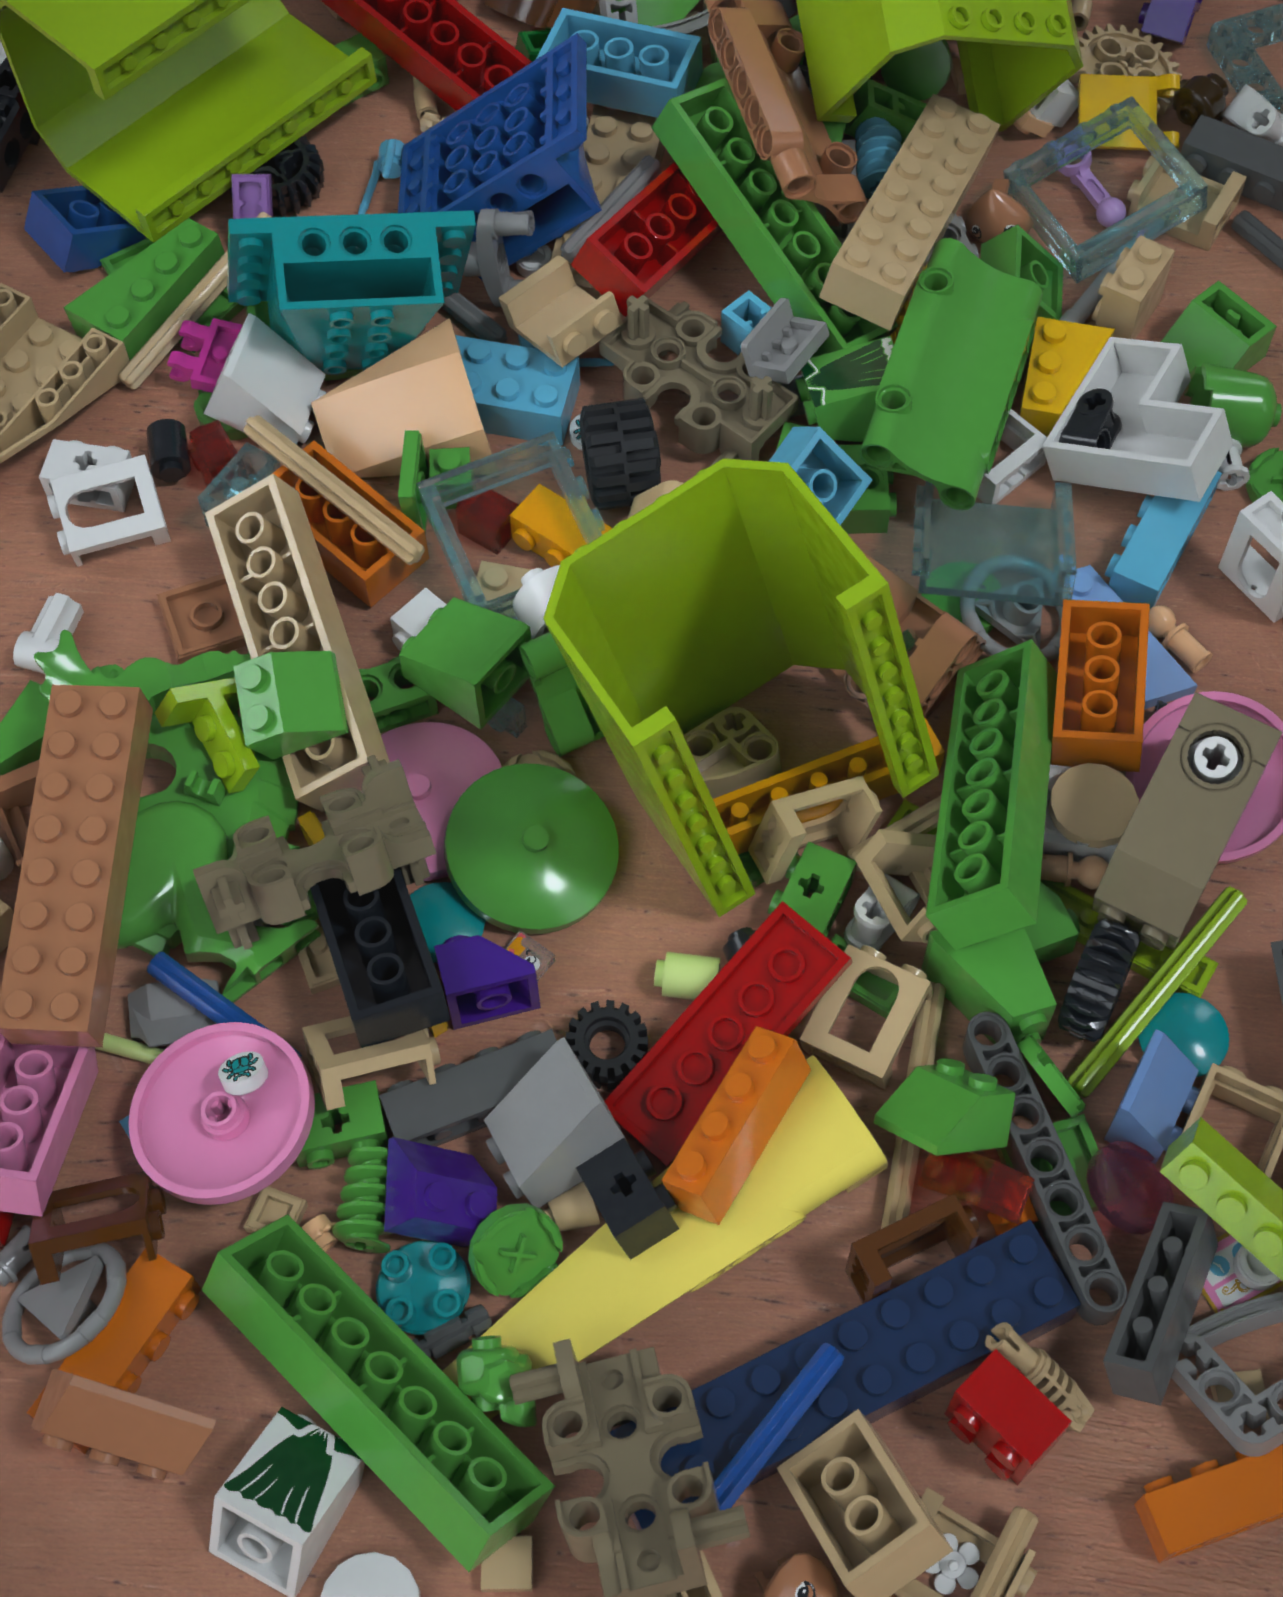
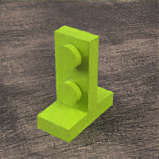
M235 677L170 688L155 711L161 727L192 722L197 738L203 743L213 762L214 771L221 778L228 793L244 791L259 770L260 765L252 750L245 746L244 735L233 716L240 708Z

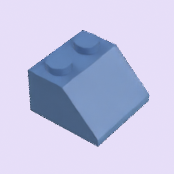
M1155 1029L1104 1138L1105 1141L1156 1164L1162 1152H1167L1168 1146L1181 1135L1183 1128L1175 1125L1181 1111L1189 1115L1200 1092V1089L1192 1086L1199 1070L1164 1032Z

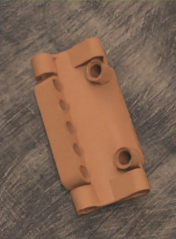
M704 0L710 14L708 33L755 149L760 159L764 161L770 160L785 197L821 204L828 208L842 224L856 222L868 203L858 178L852 174L858 160L857 155L848 145L841 142H831L823 121H817L814 100L799 68V63L805 53L803 37L799 31L792 28L782 3L775 0Z

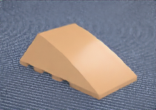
M450 318L311 402L325 449L360 478L400 476L405 430H419V433H421L429 471V449L463 447L470 448L473 472L498 471Z

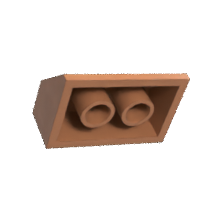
M52 1369L31 1428L44 1433L41 1441L42 1444L70 1452L73 1443H78L92 1448L89 1455L91 1459L118 1466L121 1457L139 1462L136 1472L164 1481L168 1471L184 1475L213 1431L216 1419L71 1373Z

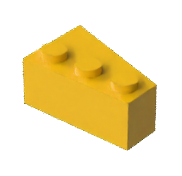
M1037 317L1019 415L1048 437L1108 339L1113 337L1115 329Z

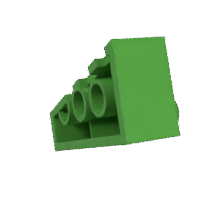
M190 218L186 219L63 307L76 335L83 338L93 327L124 342L129 360H131L225 253L219 235Z

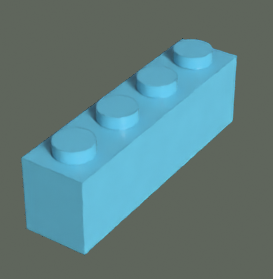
M1217 471L1200 502L1146 495L1137 514V517L1141 518L1138 526L1130 524L1121 543V546L1125 548L1122 555L1116 553L1113 555L1104 575L1110 578L1108 585L1123 602L1150 604V608L1156 605L1215 494L1222 475L1221 472Z

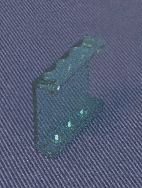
M925 481L924 486H916L911 575L919 576L918 593L1063 607V599H1072L1077 570L1071 483L1055 482L1050 509L991 505L975 502L972 508L964 511L951 509L944 505L940 499H933L934 485Z

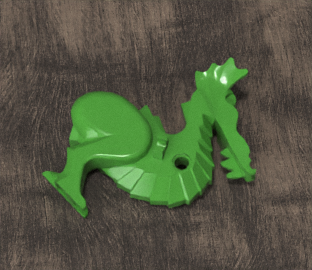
M68 630L61 631L59 645L54 651L36 652L34 654L35 662L45 673V681L39 686V692L48 701L50 700L52 684L140 687L153 708L146 759H159L170 763L176 769V775L172 783L165 790L140 797L117 949L134 946L153 956L160 951L168 955L170 949L176 948L183 942L184 953L188 962H222L235 969L222 995L231 1002H236L298 955L302 949L307 948L310 943L320 937V932L316 930L319 925L312 919H302L283 928L256 926L260 940L252 942L253 947L244 950L243 946L235 949L228 931L217 934L195 879L193 869L215 861L229 860L234 851L233 834L236 830L250 821L267 815L270 818L276 837L283 836L287 841L290 831L296 830L299 801L295 799L283 758L280 757L273 760L254 750L252 752L260 765L259 770L244 791L229 794L221 778L215 773L213 762L203 743L197 738L192 722L161 727L155 711L170 688L235 677L233 666L251 660L250 654H239L234 650L229 654L220 651H209L179 665L170 664L157 658L145 657L135 661L125 670L113 664L102 667L97 666L90 671L82 660L73 636ZM236 712L233 716L243 733L242 720L238 712Z

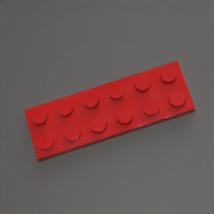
M782 901L606 1098L604 1102L613 1118L663 1164L669 1167L755 1027L758 1026L788 1036L853 963L851 957Z

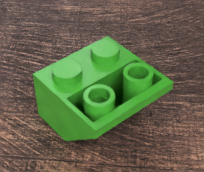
M1218 280L1190 302L1161 342L1182 344L1190 375L1196 365L1202 366V363L1247 371L1266 356L1277 326Z

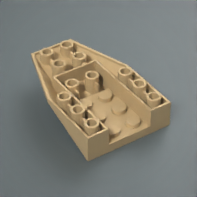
M0 283V464L58 427L121 381L119 373L130 362L124 342L93 327L83 339L39 318L31 297Z

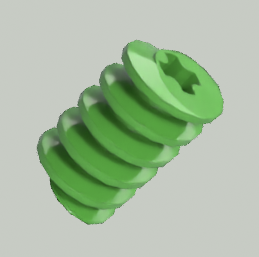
M376 1146L359 1147L351 1150L348 1154V1164L352 1167L347 1168L344 1172V1180L348 1185L344 1186L340 1191V1197L344 1203L340 1204L336 1211L337 1218L341 1221L333 1226L332 1232L334 1237L352 1249L369 1253L390 1252L391 1246L378 1240L379 1235L393 1234L384 1231V1222L382 1221L383 1217H385L388 1148Z

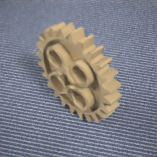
M1107 24L1104 31L1096 25L1092 32L1085 30L1082 37H1078L1083 67L1072 75L1069 81L1078 84L1076 89L1079 92L1080 74L1125 76L1179 74L1180 80L1182 74L1176 72L1179 63L1170 62L1173 53L1162 52V42L1156 44L1150 42L1152 35L1148 34L1142 38L1139 36L1138 28L1129 33L1123 24H1121L1118 31H1115L1111 24ZM1157 97V113L1163 116L1167 108L1172 107L1173 98Z

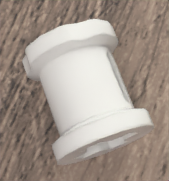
M1232 439L1233 445L1218 469L1222 475L1217 489L1222 491L1238 489L1250 479L1248 468L1243 466L1240 457L1243 450L1242 445L1235 439Z

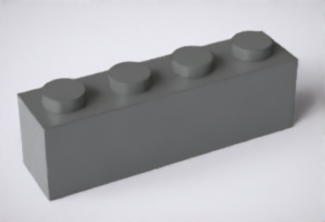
M1201 115L1183 143L1177 166L1225 185L1233 171L1247 176L1241 195L1283 212V146Z
M550 1029L542 1033L538 1030L530 1031L520 1036L516 1043L500 1049L498 1047H489L478 1052L472 1060L455 1065L450 1063L434 1069L436 1084L429 1085L425 1077L415 1082L405 1080L392 1085L386 1093L379 1095L393 1136L437 1147L487 1127L484 1119L557 1041L553 1030Z
M1163 1201L1103 1359L1110 1386L1115 1395L1159 1406L1162 1404L1218 1247L1213 1220L1200 1208Z

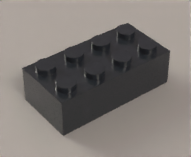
M400 867L393 869L394 876L385 886L360 896L358 891L350 893L345 881L339 878L322 880L310 888L361 1048L380 1044L451 1020L444 992Z

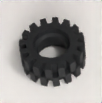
M606 1000V1007L600 1008L598 1001L593 1002L589 1012L583 1007L578 1011V1019H571L569 1032L566 1031V1041L598 1089L601 1088V1083H608V1090L615 1089L616 1082L622 1081L648 1052L647 1028L645 1023L641 1024V1016L636 1011L630 1014L629 1006L624 1003L621 1004L620 1008H615L614 1000ZM607 1030L618 1033L625 1042L622 1053L613 1059H601L595 1056L589 1045L597 1033Z

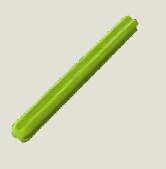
M1229 886L1220 893L1067 1078V1081L1079 1096L1086 1098L1091 1095L1247 905V899L1240 890Z

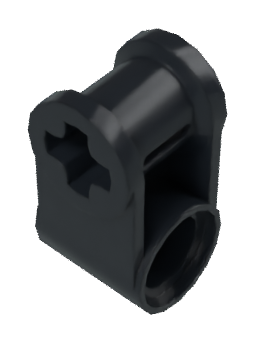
M1099 388L1083 394L1078 400V404L1067 426L1062 430L1059 442L1111 449L1122 428L1120 417L1112 409L1114 400L1111 392Z

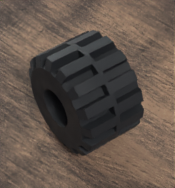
M643 398L582 407L580 415L581 443L587 483L593 504L597 511L632 506L634 497L661 483L660 449L649 407Z

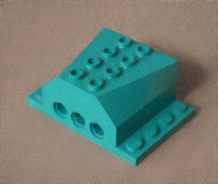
M474 210L228 219L229 303L238 302L244 306H252L261 301H268L270 328L325 374L338 375L346 372L347 369H362L364 371L418 338L425 331L428 322L444 304V297H448L453 293H459L476 226Z

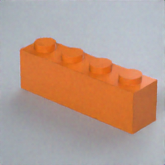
M758 1026L755 1027L661 1180L680 1210L717 1225L721 1223L811 1071L796 1039Z
M146 1248L126 1274L127 1284L122 1300L108 1325L91 1343L89 1342L76 1353L66 1357L58 1370L136 1394L141 1385V1374L151 1360L155 1362L164 1354L171 1340L169 1334L180 1319L185 1320L192 1314L199 1302L198 1293L201 1290V1287L191 1274L157 1254L156 1260L149 1261ZM45 1388L27 1411V1414L32 1419L35 1417ZM73 1443V1447L83 1454H86L90 1448Z
M1283 1444L1259 1457H1249L1236 1452L1235 1457L1237 1461L1221 1467L1217 1459L1204 1462L1189 1470L1191 1478L1174 1483L1172 1476H1166L1143 1486L1146 1494L1142 1495L1134 1506L1158 1562L1167 1561L1283 1518Z

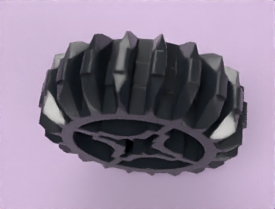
M306 136L300 137L250 173L271 174L273 216L280 214L282 217H286V214L292 211L299 215L301 206L311 207L312 199L320 198V188L324 187L325 180L323 160L320 159L315 144H310ZM231 187V188H229V191H230V195H231V198H232V187Z
M1102 919L1095 924L1064 997L1058 1016L1060 1029L1070 1032L1069 1035L1081 1040L1084 1038L1092 1042L1097 1041L1103 1036L1140 942L1139 932L1128 928V925H1121L1106 919Z

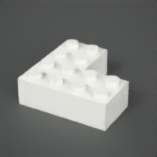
M1110 337L1042 445L1053 480L1196 502L1201 501L1233 443L1223 408L1177 403L1191 381L1182 344ZM1099 388L1111 392L1114 400L1113 412L1120 417L1122 423L1121 431L1118 433L1111 449L1059 442L1061 432L1067 426L1078 404V400L1083 394Z

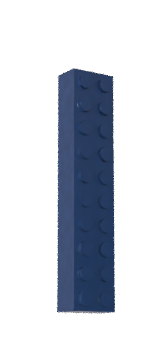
M1030 1219L691 1390L703 1438L671 1447L663 1455L661 1469L668 1476L673 1477L683 1470L703 1466V1462L708 1461L713 1481H715L823 1343H829L844 1356L842 1366L748 1487L779 1472L777 1470L778 1466L857 1409L872 1424L976 1370L992 1353L985 1344L987 1335L992 1336L997 1342L1000 1341L991 1332L992 1328L1002 1322L1009 1323L1014 1331L1028 1343L1071 1321L1081 1303ZM670 1407L666 1409L664 1412H671L673 1410H676L678 1407ZM630 1421L610 1431V1435L618 1439L626 1438L635 1431L637 1424ZM690 1496L681 1503H692L699 1497ZM640 1509L635 1511L631 1517L637 1530H643L654 1522L656 1514L648 1509Z

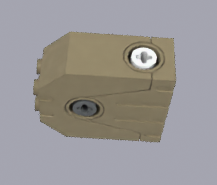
M1195 692L1113 853L1094 895L1092 910L1099 913L1096 918L1098 921L1106 919L1121 925H1128V928L1140 933L1139 937L1142 943L1156 950L1163 951L1165 946L1173 950L1175 949L1282 735V731Z

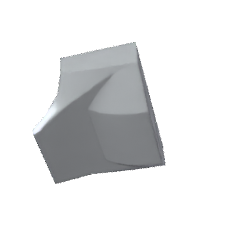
M201 979L221 994L217 981ZM160 982L145 984L128 994L131 1038L137 1042L144 1041L148 1047L172 1044L188 1033L216 1024Z

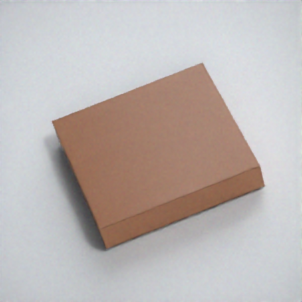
M224 573L156 594L179 664L209 651L225 653L247 646Z

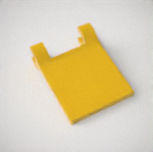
M1080 74L1078 139L1085 141L1091 148L1143 150L1157 154L1166 145L1171 147L1169 155H1172L1174 148L1179 147V132L1166 131L1157 133V97L1173 98L1174 91L1180 90V75L1125 76Z

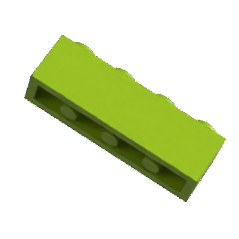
M1200 1117L1168 1146L1160 1172L1283 1281V1190Z

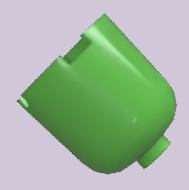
M1202 363V366L1196 365L1190 375L1191 381L1185 389L1184 396L1191 397L1190 405L1223 408L1231 438L1239 441L1242 448H1251L1259 444L1268 435L1271 427L1278 425L1282 406L1280 403H1277V395L1273 383L1267 377L1208 363Z

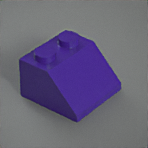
M465 935L453 936L445 940L443 944L434 946L454 1030L541 1008L534 964L480 935L472 937Z
M395 1137L388 1139L384 1231L460 1247L470 1246V1241L478 1225L492 1212L497 1210V1187L471 1154Z

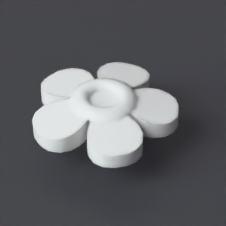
M944 1533L943 1535L953 1551L927 1569L926 1572L930 1574L938 1573L934 1578V1586L942 1594L949 1595L953 1593L956 1587L955 1578L962 1588L966 1590L972 1589L977 1584L979 1576L975 1569L966 1565L975 1564L980 1558V1552L972 1542H964L958 1548L956 1536L952 1533Z

